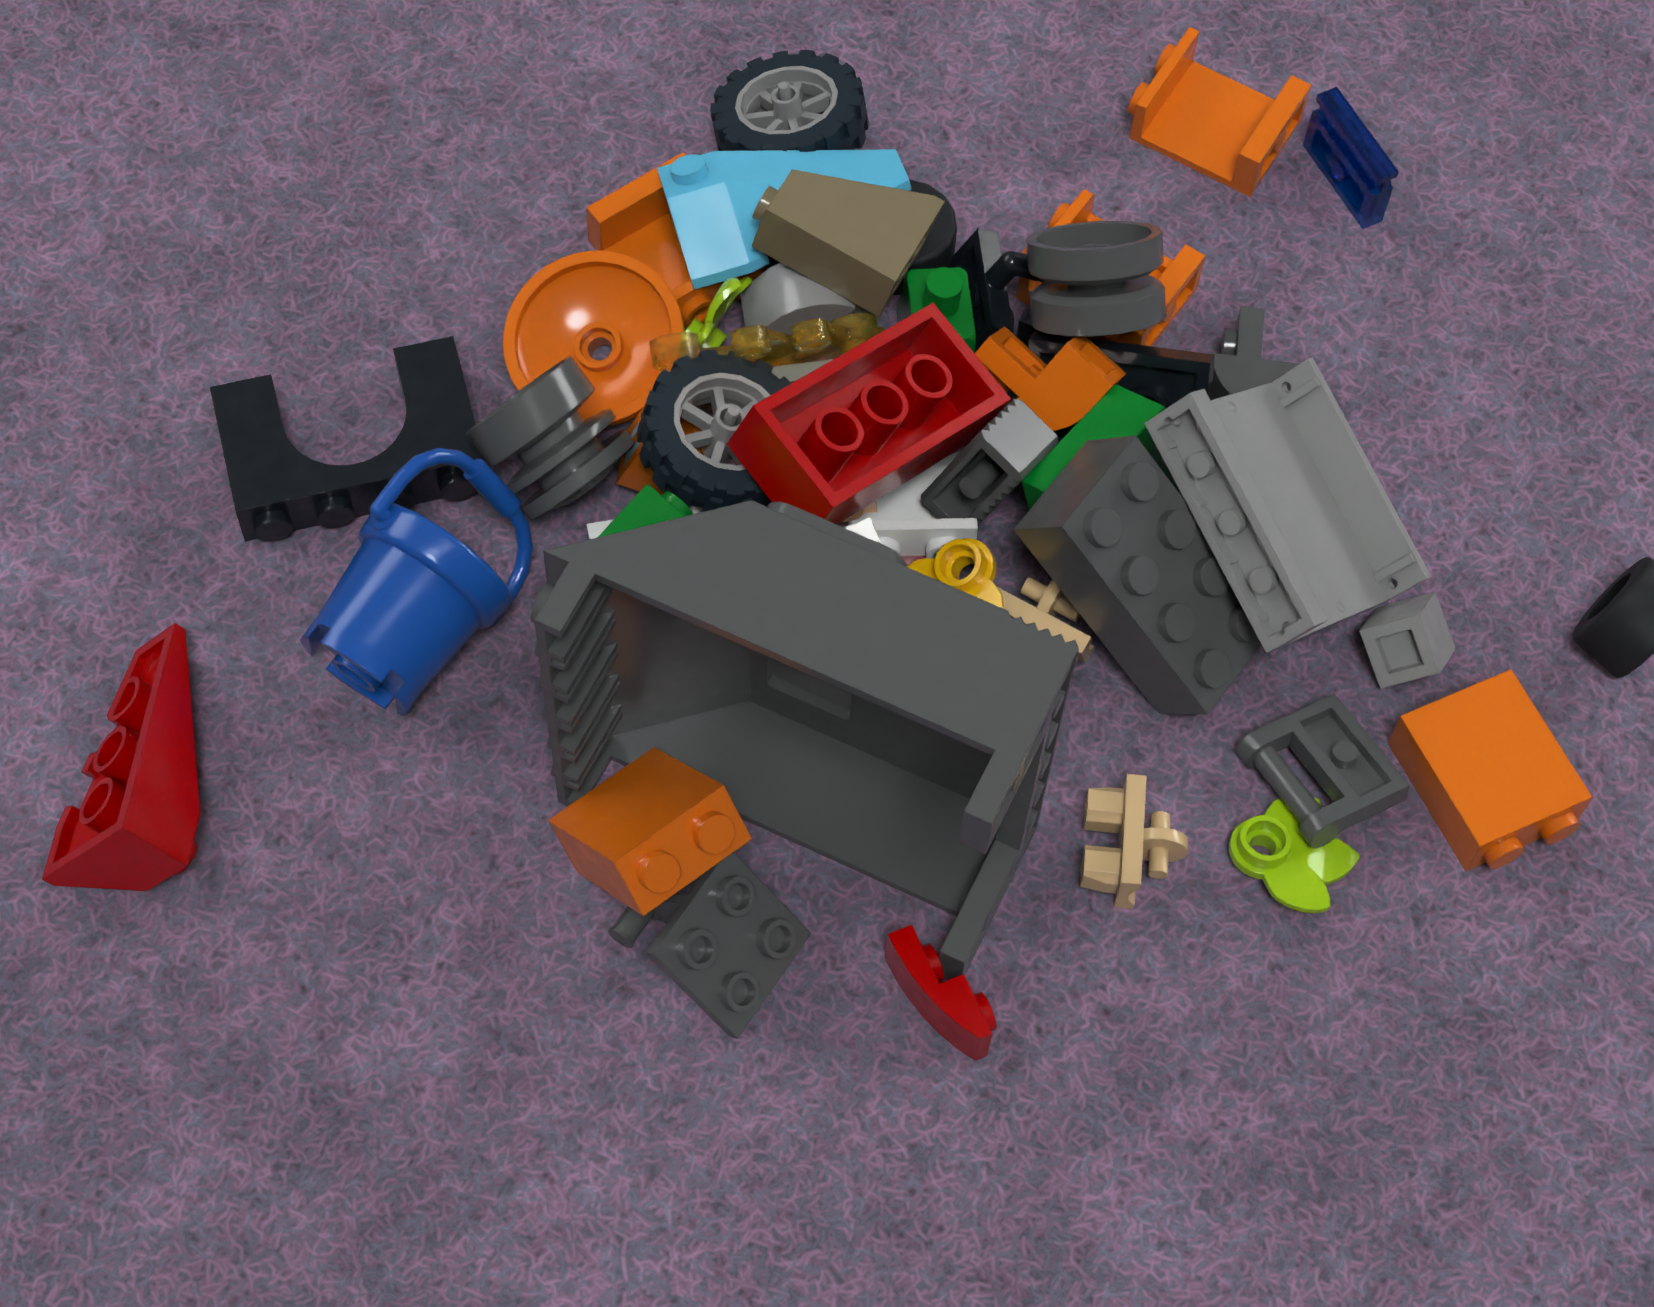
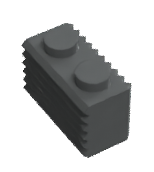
M1013 399L970 441L921 494L922 503L938 519L977 518V525H979L1059 443L1058 436L1022 400Z

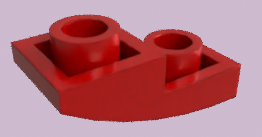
M913 925L887 934L884 958L899 986L921 1016L938 1034L974 1061L986 1057L992 1031L996 1030L997 1026L993 1010L984 993L973 994L965 974L939 983L944 980L940 959L931 943L921 945Z

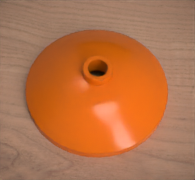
M591 250L567 255L538 271L527 281L515 297L509 309L503 332V353L506 367L518 391L571 355L595 387L592 395L577 411L585 420L600 411L610 408L616 415V418L607 427L624 423L638 416L644 408L650 390L652 391L659 374L664 369L670 372L674 361L683 357L685 348V326L682 312L672 290L655 270L636 258L604 250ZM601 345L612 347L611 353L606 359H593V353L597 347Z

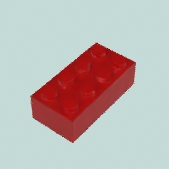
M931 303L754 404L727 442V446L771 502L787 503L832 523L839 524L969 444L1003 410L1011 398L937 306Z

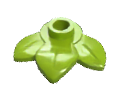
M730 277L725 280L708 307L705 323L703 324L695 318L685 330L683 356L688 355L690 359L698 357L700 351L717 350L728 335L720 330L717 325L740 293L753 280L749 277L742 278L741 280Z
M1314 797V799L1321 806L1320 800ZM1281 798L1273 801L1264 815L1254 816L1240 823L1235 828L1229 841V854L1235 866L1250 877L1262 879L1269 893L1276 901L1288 908L1304 913L1326 912L1330 908V896L1326 885L1345 877L1356 866L1360 858L1357 851L1338 838L1333 839L1330 843L1320 848H1312L1299 832L1301 823ZM1252 846H1263L1269 850L1271 855L1260 854Z

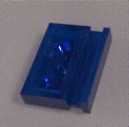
M1338 87L1317 94L1316 101L1320 108L1312 111L1303 147L1360 227L1365 229L1383 220L1393 191L1391 179L1396 178L1399 171Z

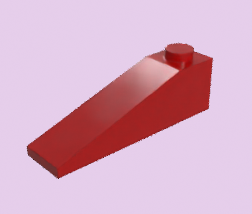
M176 623L139 647L134 653L107 713L108 720L117 726L103 740L97 752L89 753L81 771L86 776L93 778L81 807L78 809L72 805L66 806L56 826L42 880L52 886L148 891L172 875L177 876L183 873L194 859L197 851V843L194 841L200 816L186 631Z

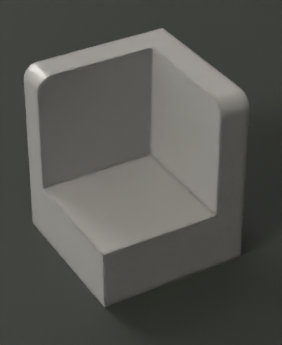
M1436 592L1380 606L1374 610L1359 630L1380 689L1441 673L1455 651V645Z

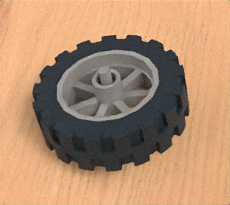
M800 50L799 54L789 55L788 51L772 53L773 58L764 61L761 57L747 62L748 68L743 71L736 69L726 77L727 84L725 86L719 85L714 93L715 103H711L710 113L719 151L799 150L800 152H812L816 150H854L855 147L861 149L866 140L865 130L869 129L860 77L856 78L855 70L848 63L839 64L838 57L828 53L821 57L816 56L813 50Z
M704 350L699 352L697 358L690 359L686 355L674 361L670 372L664 369L659 374L652 391L650 390L641 414V420L637 429V442H643L639 453L641 462L645 469L651 467L654 473L652 480L662 492L668 489L689 508L691 505L702 508V512L750 500L766 507L772 503L727 446V442L754 404L791 384L785 376L779 379L771 373L774 367L760 359H758L757 363L745 360L746 354L729 350L728 355H717L716 350ZM711 403L714 417L695 406ZM680 417L703 431L685 435L680 424ZM702 447L704 455L700 454L696 448ZM732 457L737 465L725 464L724 462Z

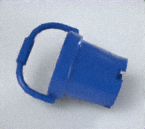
M435 448L413 456L394 474L372 503L370 515L358 534L361 546L318 616L300 639L305 650L313 657L323 644L335 655L326 670L348 687L384 709L388 707L395 697L397 714L405 715L421 692L477 629L486 630L494 627L518 595L529 574L533 552L529 521L520 508L521 499L484 460H474L460 450ZM438 464L458 467L464 471L463 475L466 480L502 517L509 518L515 529L518 547L515 566L506 584L490 565L451 533L419 513L394 504V501L406 485L422 470Z

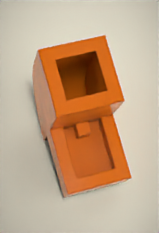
M1005 326L989 336L975 352V355L1004 391L1010 392L1012 390L1018 396L1017 399L1022 400L1052 431L1064 429L1081 420L1127 374L1086 336H1075L1068 341L1048 365Z

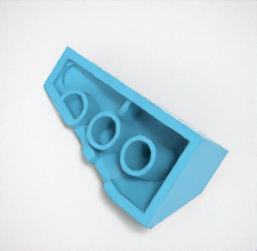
M896 149L816 150L811 152H800L799 150L712 151L702 155H685L676 159L672 164L658 167L660 181L694 290L725 281L730 277L736 278L752 273L769 264L768 255L752 247L760 222L753 219L752 216L765 190L769 186L779 190L792 169L909 191L911 190L910 180Z

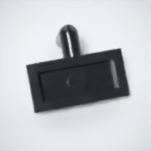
M979 228L952 256L949 267H961L967 271L976 333L975 352L989 336L1004 326L1012 333L1014 332V313L1009 304L1008 283L1014 277L1044 282V280L1030 274L1027 254L1016 251H1007L1001 254L998 233Z

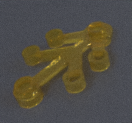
M857 313L838 317L829 323L826 319H811L798 322L791 326L792 335L768 330L763 325L742 327L730 333L732 345L700 349L698 334L692 332H679L659 336L652 339L649 345L653 368L660 370V373L664 369L670 372L674 361L686 355L690 359L697 358L699 352L704 350H716L717 355H728L730 350L733 351L735 357H745V360L757 363L758 359L773 367L810 362L836 353L842 355L885 329L878 326L875 314Z

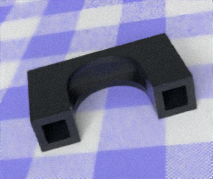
M451 336L393 348L399 383L406 407L405 422L396 440L386 450L369 460L356 464L330 465L321 463L303 455L291 444L285 433L271 374L210 387L233 502L244 541L255 539L277 541L287 537L292 531L319 525L326 528H336L348 524L353 518L370 515L372 503L394 474L413 456L435 448L460 450L474 460L482 459L485 461L466 435L467 431L476 423L454 337ZM438 464L422 470L414 477L394 501V504L411 509L415 504L438 499L460 501L469 498L477 490L466 480L463 475L464 471L454 465Z

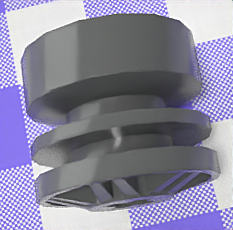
M571 355L519 390L466 433L490 467L501 464L516 455L519 457L524 465L507 484L514 493L519 492L534 481H537L541 486L521 506L530 520L548 510L566 506L585 494L613 471V467L620 457L635 443L626 429L618 431L602 442L597 438L596 435L616 418V415L610 408L600 411L585 420L577 410L589 399L595 387Z

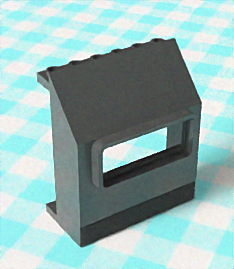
M750 500L544 550L547 583L540 590L534 602L530 620L532 623H535L537 638L535 655L539 657L541 676L539 686L544 691L545 707L543 717L548 722L549 737L547 746L551 748L553 765L551 775L555 777L558 802L569 806L594 789L611 760L627 766L655 747L723 784L743 820L957 916L939 952V959L943 968L944 979L950 980L966 974L1038 827L1079 647L1076 641L1072 640L1065 643L1062 634L1052 637L1048 628L1038 631L1035 622L1025 625L1022 617L1011 619L1009 612L1001 607L906 567L904 560L891 548L783 502H772L766 507Z

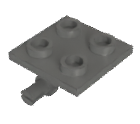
M734 852L702 874L687 896L674 894L645 916L627 907L614 926L608 931L609 935L616 942L624 947L632 948L634 942L651 919L667 923L646 954L727 1035L736 1039L740 1037L811 934Z

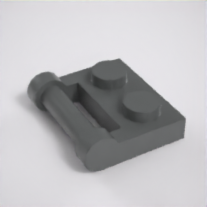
M1335 693L1252 731L1241 740L1236 749L1237 754L1249 768H1257L1298 819L1301 823L1299 832L1312 848L1325 846L1335 839L1341 831L1405 801L1410 788V784ZM1290 747L1333 803L1321 807L1278 752Z

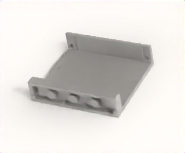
M1313 357L1300 363L1271 383L1210 400L1205 389L1191 392L1144 423L1266 653L1379 606L1431 577ZM1287 382L1291 385L1290 391L1287 389ZM1393 579L1397 581V587L1393 585Z

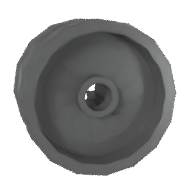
M1092 221L1050 227L1034 232L1026 238L1028 270L1031 275L1044 280L1043 283L1030 292L1031 323L1034 329L1047 334L1062 336H1103L1143 330L1159 324L1166 317L1165 286L1160 280L1148 275L1164 263L1163 235L1158 226L1132 221Z

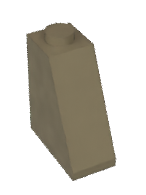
M792 169L779 190L769 186L759 200L752 218L760 222L752 247L880 317L904 278L905 272L908 271L926 242L945 201L934 195Z

